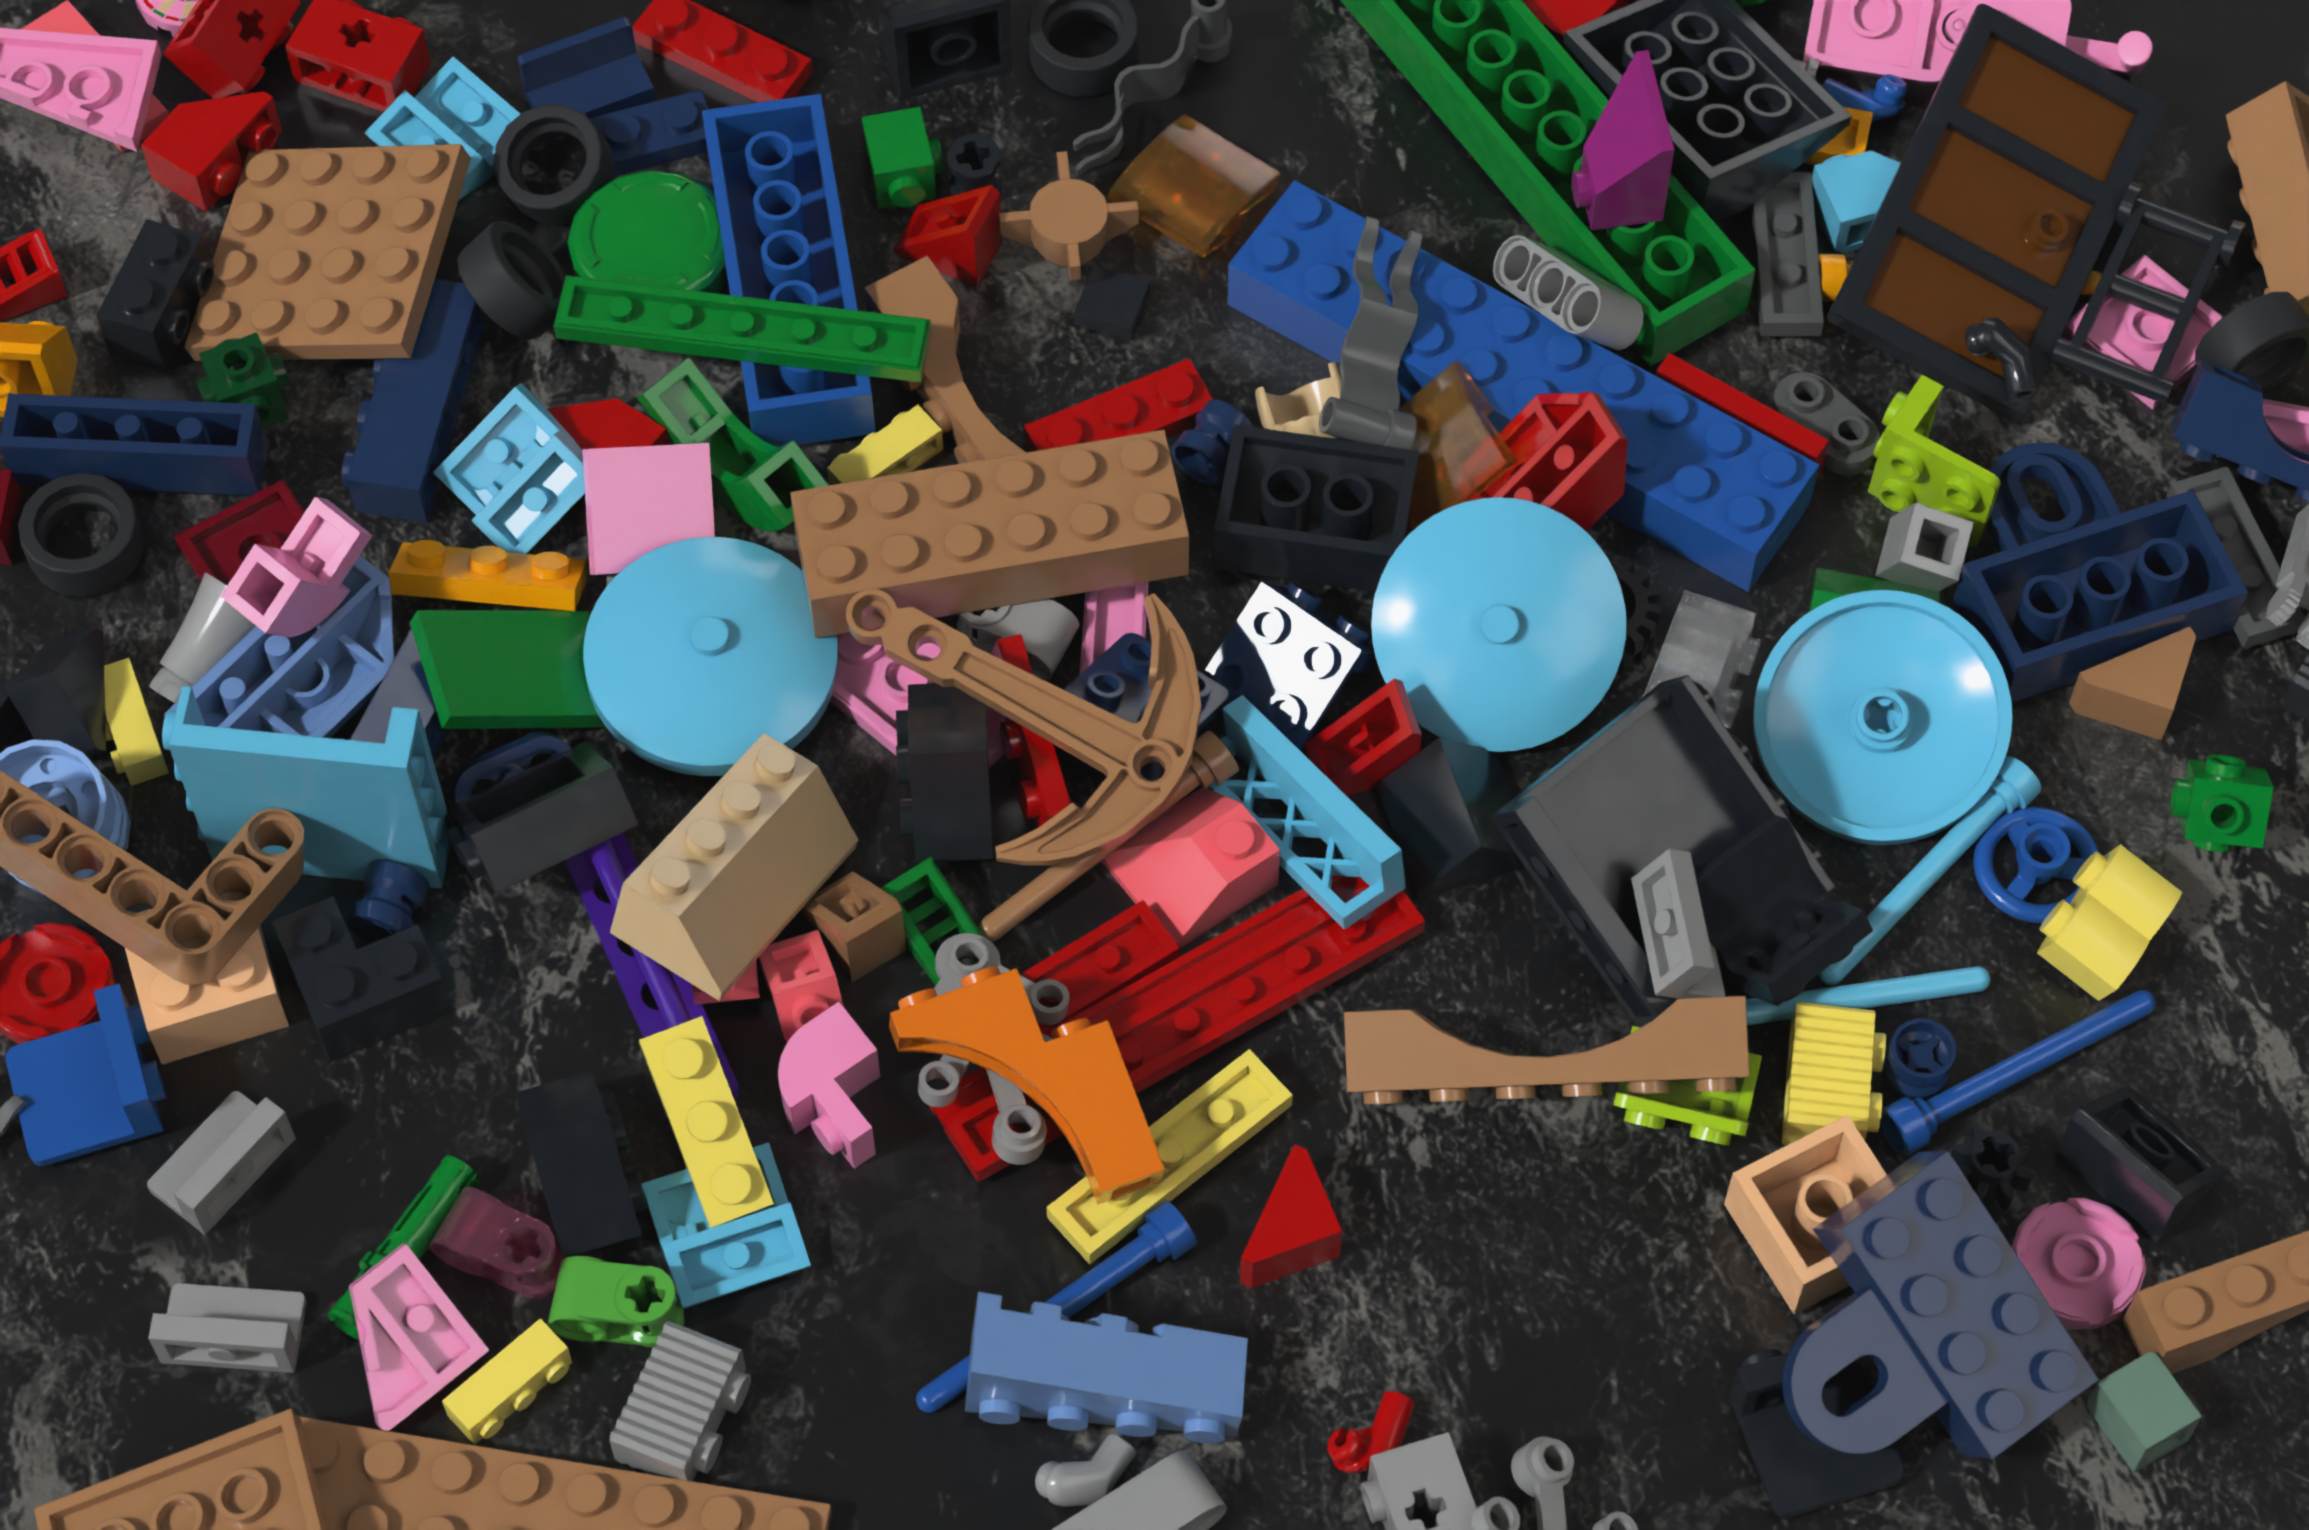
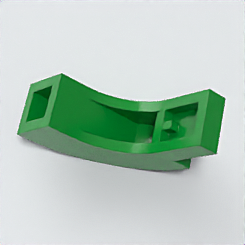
M689 357L637 397L653 420L666 428L668 439L673 445L709 443L713 498L734 516L757 529L775 532L787 527L794 521L790 492L829 486L794 440L783 446H774L751 432L728 408Z

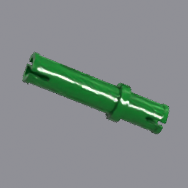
M446 1155L432 1174L430 1180L393 1226L392 1231L383 1243L379 1245L374 1253L368 1251L359 1262L361 1271L354 1281L402 1243L407 1244L420 1260L453 1217L454 1212L463 1200L467 1198L473 1188L479 1183L480 1178L477 1174L472 1173L473 1169L460 1159ZM348 1288L335 1306L331 1308L327 1316L330 1321L336 1322L334 1325L359 1340L350 1290Z

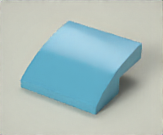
M452 57L415 97L404 90L368 128L365 134L378 146L462 144L471 160L459 199H461L495 175L493 162L496 144L506 126L517 118L520 113L455 57Z
M522 383L515 386L433 472L476 514L471 521L497 547L512 553L527 554L585 494L582 449L555 417Z
M769 1142L753 1147L774 1204L709 1228L687 1169L641 1184L682 1309L811 1267Z

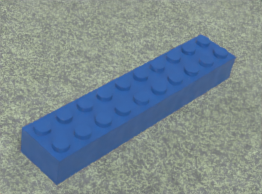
M1294 180L1228 264L1227 305L1328 361L1340 362L1343 341L1357 313L1360 302V288L1353 276V261L1363 232L1365 218ZM1379 226L1374 251L1373 270L1375 280L1386 294L1387 305L1391 307L1390 275L1406 240ZM1419 248L1410 278V290L1418 303V317L1398 367L1397 383L1400 400L1486 447L1537 394L1580 392L1599 394L1628 439L1624 494L1605 514L1749 593L1811 504L1819 464L1598 344L1567 332L1539 312Z

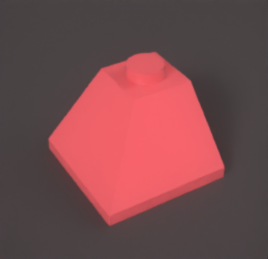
M1200 788L1170 807L1102 859L1101 862L1135 904L1142 900L1146 902L1181 949L1278 885L1280 849L1241 802L1210 789Z

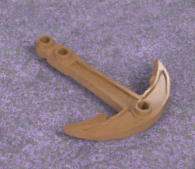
M865 589L850 599L846 608V619L851 635L858 642L870 646L883 645L888 658L942 687H956L1107 776L1081 809L1073 802L1039 828L1015 840L995 846L998 862L1018 865L1062 864L1081 860L1123 843L1162 811L1180 787L1193 758L1201 716V698L1195 658L1186 635L1171 611L1155 593L1143 598L1152 642L1148 676L1149 689L1152 690L1143 716L1137 723L1128 722L973 646L967 635L914 607L898 609L893 598L882 590ZM875 613L884 617L885 622L883 626L877 630H868L861 625L862 620L869 614ZM926 643L936 644L941 649L939 655L932 660L921 659L917 655V650ZM1148 763H1158L1164 768L1165 773L1158 780H1148L1140 773L1142 767Z

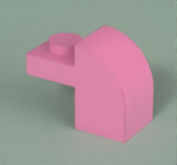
M314 497L282 548L278 549L254 544L220 597L266 634L283 637L301 635L324 621L346 598L351 590L343 585L342 582L373 535L328 499Z
M837 1002L807 1022L793 1034L780 1058L778 1080L784 1115L794 1135L811 1124L815 1135L823 1147L831 1155L841 1151L855 1169L874 1156L876 1151L872 1126L849 1098L881 1076L876 1047L840 1002Z

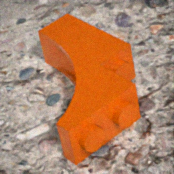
M997 966L984 968L961 979L962 988L939 996L935 989H926L908 995L898 1002L900 1009L890 1013L889 1028L898 1052H928L969 1061L996 1073L1031 1097L1051 1117L1075 1151L1087 1176L1097 1205L1161 1181L1165 1169L1108 1020L1092 1026L1088 1018L1071 1021L1054 1029L1051 1032L1053 1040L1044 1042L1017 968L1000 974Z

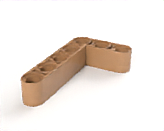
M0 770V866L172 979L185 985L203 984L217 976L299 881L304 871V828L301 821L289 811L280 808H269L259 811L252 816L186 891ZM31 834L45 837L42 841L36 843L19 841L22 837ZM279 845L288 849L279 854H268L262 851L264 847ZM82 869H93L99 872L90 878H78L72 875ZM231 891L247 895L246 898L239 901H228L221 898L223 894ZM134 904H147L153 907L144 913H132L125 910ZM190 938L201 939L207 942L204 946L196 949L185 948L179 945L182 941Z

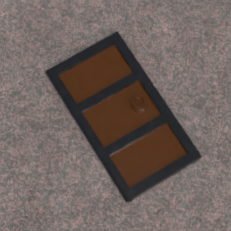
M1978 4L1827 315L1828 321L2018 424L2026 415L2034 396L2018 400L2009 399L2001 362L1992 352L1982 357H1977L1970 353L1965 341V331L1969 325L1981 323L1983 317L1999 318L2028 344L2037 385L2039 386L2056 343L2064 332L2116 218L2126 190L2134 179L2168 103L1989 5Z

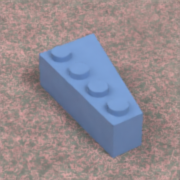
M978 1292L971 1337L965 1412L979 1413L981 1420L994 1424L1017 1423L1020 1421V1417L1047 1419V1424L1050 1427L1069 1431L1086 1429L1088 1423L1115 1425V1430L1118 1433L1133 1437L1153 1436L1156 1434L1157 1429L1184 1432V1438L1199 1443H1218L1224 1441L1225 1436L1236 1437L1243 1416L1248 1338L1168 1324L1155 1326L1152 1329V1335L1138 1333L1139 1326L1127 1320L1128 1317L1102 1313L1098 1317L1088 1319L1084 1323L1073 1322L1067 1316L1062 1315V1306L1034 1302L1031 1304V1311L1015 1312L1001 1309V1295Z

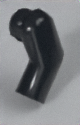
M1983 317L1981 323L1972 324L1967 327L1965 341L1970 353L1977 357H1982L1992 352L2001 362L2009 399H2025L2039 392L2029 346L2021 337L1999 318Z

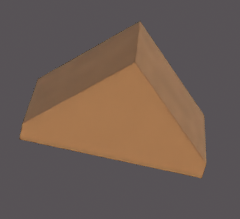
M2189 626L2080 672L2069 701L2073 711L2085 717L2162 740L2196 639L2195 633Z
M853 871L816 892L801 909L814 930L819 931L823 943L851 982L907 950L903 913L897 899Z

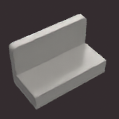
M1669 848L1631 878L1655 995L1677 999L1724 997L1725 991L1717 953L1709 941L1691 853L1689 851Z
M239 1091L232 1092L148 1180L147 1186L150 1193L206 1235L296 1139L285 1111L267 1097L256 1105Z
M176 1283L171 1288L167 1314L153 1313L148 1339L160 1363L295 1373L307 1302L304 1294L301 1292Z

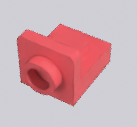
M818 930L770 944L758 957L786 1042L803 1025L837 1002H840L843 1006L836 974Z

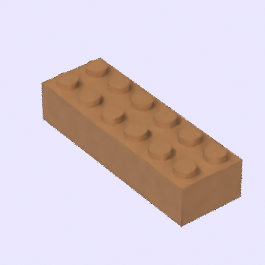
M1165 430L790 492L795 534L815 638L849 633L846 619L847 605L855 594L865 589H879L886 592L893 598L898 609L914 607L933 618L1189 575V533ZM873 613L867 615L862 620L861 625L866 629L878 628L883 626L885 619L883 616Z

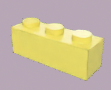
M916 405L908 412L903 411L896 415L885 428L879 432L867 435L859 446L847 454L842 453L831 462L830 466L827 467L829 485L912 472L943 450L942 429L919 405Z
M126 658L105 665L106 741L114 740L117 750L110 752L117 773L125 772L131 786L169 774L130 659Z
M540 1318L442 1400L447 1416L474 1445L482 1438H491L502 1428L504 1420L516 1410L522 1411L535 1400L536 1393L548 1383H556L567 1373L569 1365L572 1363L568 1347Z

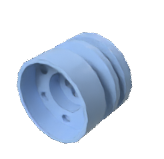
M32 739L8 747L0 753L1 771L121 849L127 850L131 821L124 798L83 752L61 741ZM31 834L22 837L19 841L36 843L42 841L45 837ZM82 869L72 875L78 878H90L99 872L93 869ZM10 873V875H12L20 884L39 892L38 890L34 889L33 887H31L30 885H28L27 883H25L24 881Z

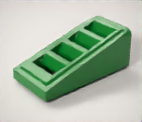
M931 857L880 888L897 899L903 913L906 946L935 986L940 979L935 970L936 955L929 945L954 929H957L960 934L973 933L983 936ZM927 889L933 898L907 913L902 903ZM942 909L948 918L921 934L915 924ZM975 960L974 962L970 963L969 965L977 964L978 961Z

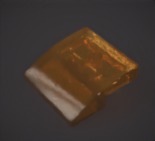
M1184 114L1160 133L1135 158L1111 187L1108 199L1114 203L1138 201L1139 218L1202 258H1205L1237 234L1240 220L1244 213L1275 191L1280 172Z
M1460 361L1452 362L1399 408L1400 411L1413 414L1417 423L1416 435L1411 450L1419 451L1410 525L1413 530L1433 515L1454 505L1473 500L1518 462L1487 418L1494 411Z

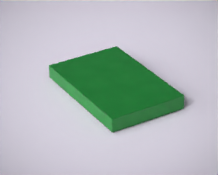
M417 610L410 621V626L442 729L606 727L595 710L586 683L583 644L586 627L590 618L589 611Z

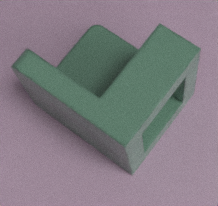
M2154 1352L2144 1354L2098 1381L2087 1402L2089 1412L2133 1473L2189 1441L2202 1417L2164 1363Z

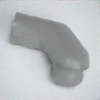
M1108 1434L1090 1461L1061 1463L1049 1461L1043 1464L1036 1474V1489L1041 1496L1048 1498L1054 1505L1063 1507L1091 1505L1111 1492L1135 1457L1136 1451L1124 1439L1114 1434Z

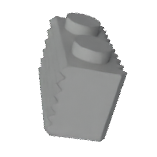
M665 1322L662 1333L658 1336L656 1345L652 1348L651 1355L646 1360L645 1367L640 1373L639 1380L635 1383L633 1392L629 1395L627 1404L623 1407L622 1414L617 1419L615 1428L611 1431L609 1441L614 1459L621 1464H628L633 1469H640L646 1474L684 1481H693L697 1471L707 1474L714 1465L721 1448L722 1435L716 1433L725 1412L727 1410L737 1413L749 1390L751 1375L745 1373L746 1366L742 1349L673 1322Z

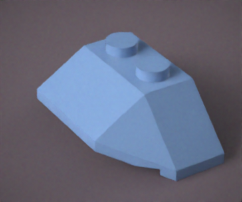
M359 556L342 582L351 591L342 603L316 627L298 636L283 637L266 634L255 626L192 687L205 725L331 738L375 695L395 658L392 595L389 577ZM178 701L169 710L176 711Z

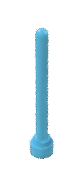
M2005 757L1994 783L1981 801L1957 822L1867 916L1873 932L1857 943L1845 959L1829 965L1818 974V978L1823 984L1834 986L1841 982L2001 814L2006 812L2012 813L2018 808L2025 809L2041 792V784L2037 776L2027 765L2014 757Z
M1974 966L1802 991L1795 998L1785 1001L1779 1006L1757 998L1746 999L1747 1026L1792 1019L1796 1002L1866 1009L1982 992L1990 984V974L1985 968Z

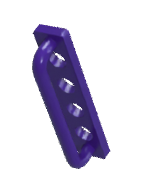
M622 832L564 860L643 1038L702 1016L734 1100L737 1099L740 1095L738 1082L702 1004L694 1005L692 984L633 947L631 948L635 956L623 953L619 948L621 940L610 933L623 882L638 868V863L624 833ZM601 883L611 903H605L595 895ZM649 988L659 1010L646 1006L643 1001L644 995Z

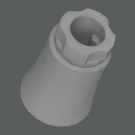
M206 572L180 629L159 662L164 667L158 671L149 685L151 689L173 703L178 701L182 686L193 687L256 626L220 597L227 585Z

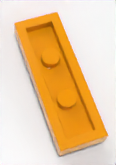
M420 540L413 543L403 542L389 570L391 594L575 611L587 583V560L568 558L559 552H541L533 555L506 552L504 549L496 546H481L470 549L444 546L442 543L434 540Z

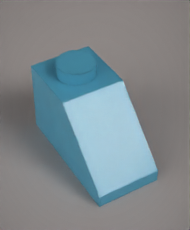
M1870 150L1851 156L1845 154L1836 155L1821 164L1814 165L1812 189L1815 218L1832 254H1843L1860 249L1899 168L1900 162Z

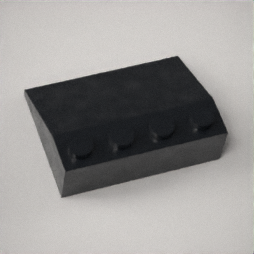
M1640 0L1568 30L1564 35L1563 49L1608 100H1610L1636 51L1649 50L1674 146L1671 173L1714 223L1746 210L1847 128L1851 122L1852 116L1734 0Z

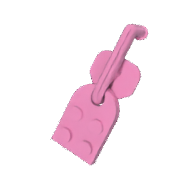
M1814 0L1803 62H1808L1812 57L1820 59L1818 68L1876 78L1890 74L1903 79L1907 83L1937 85L1978 4L1989 5L2110 72L2128 75L2139 73L2152 54L2153 44L2150 37L2140 31H2131L2125 34L2118 44L2067 36L2071 16L2070 0ZM1948 17L1944 27L1945 38L1942 32V23Z

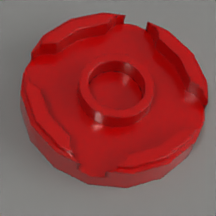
M49 922L33 926L35 930L26 932L21 936L15 933L1 942L0 1033L17 1044H22L101 1021L93 991L115 985L111 962L95 937L73 925Z

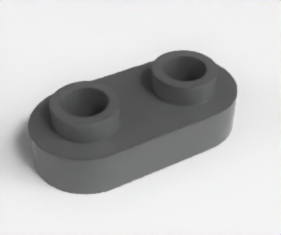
M1808 372L1793 373L1779 382L1775 389L1772 409L1829 440L1823 464L1826 469L1835 474L1852 476L1860 474L1871 467L1876 458L1873 456V452L1880 439L1878 428L1869 417L1829 382L1816 374ZM1796 396H1807L1812 398L1813 401L1804 402ZM1851 433L1858 439L1853 441L1846 440L1840 434Z

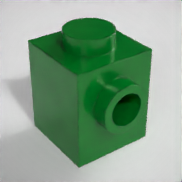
M915 107L861 117L864 150L878 209L893 206L910 207L921 201L936 199L935 175L945 173L939 138L928 139L921 108Z

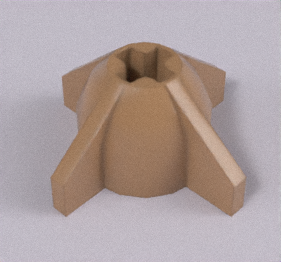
M1067 151L1057 152L1058 181L1050 182L1038 190L1031 201L1030 210L999 213L1000 234L1003 237L1036 249L1050 263L1067 268L1070 281L1081 280V266L1093 260L1101 252L1107 241L1139 223L1138 201L1106 203L1104 195L1094 185L1082 180L1070 179Z

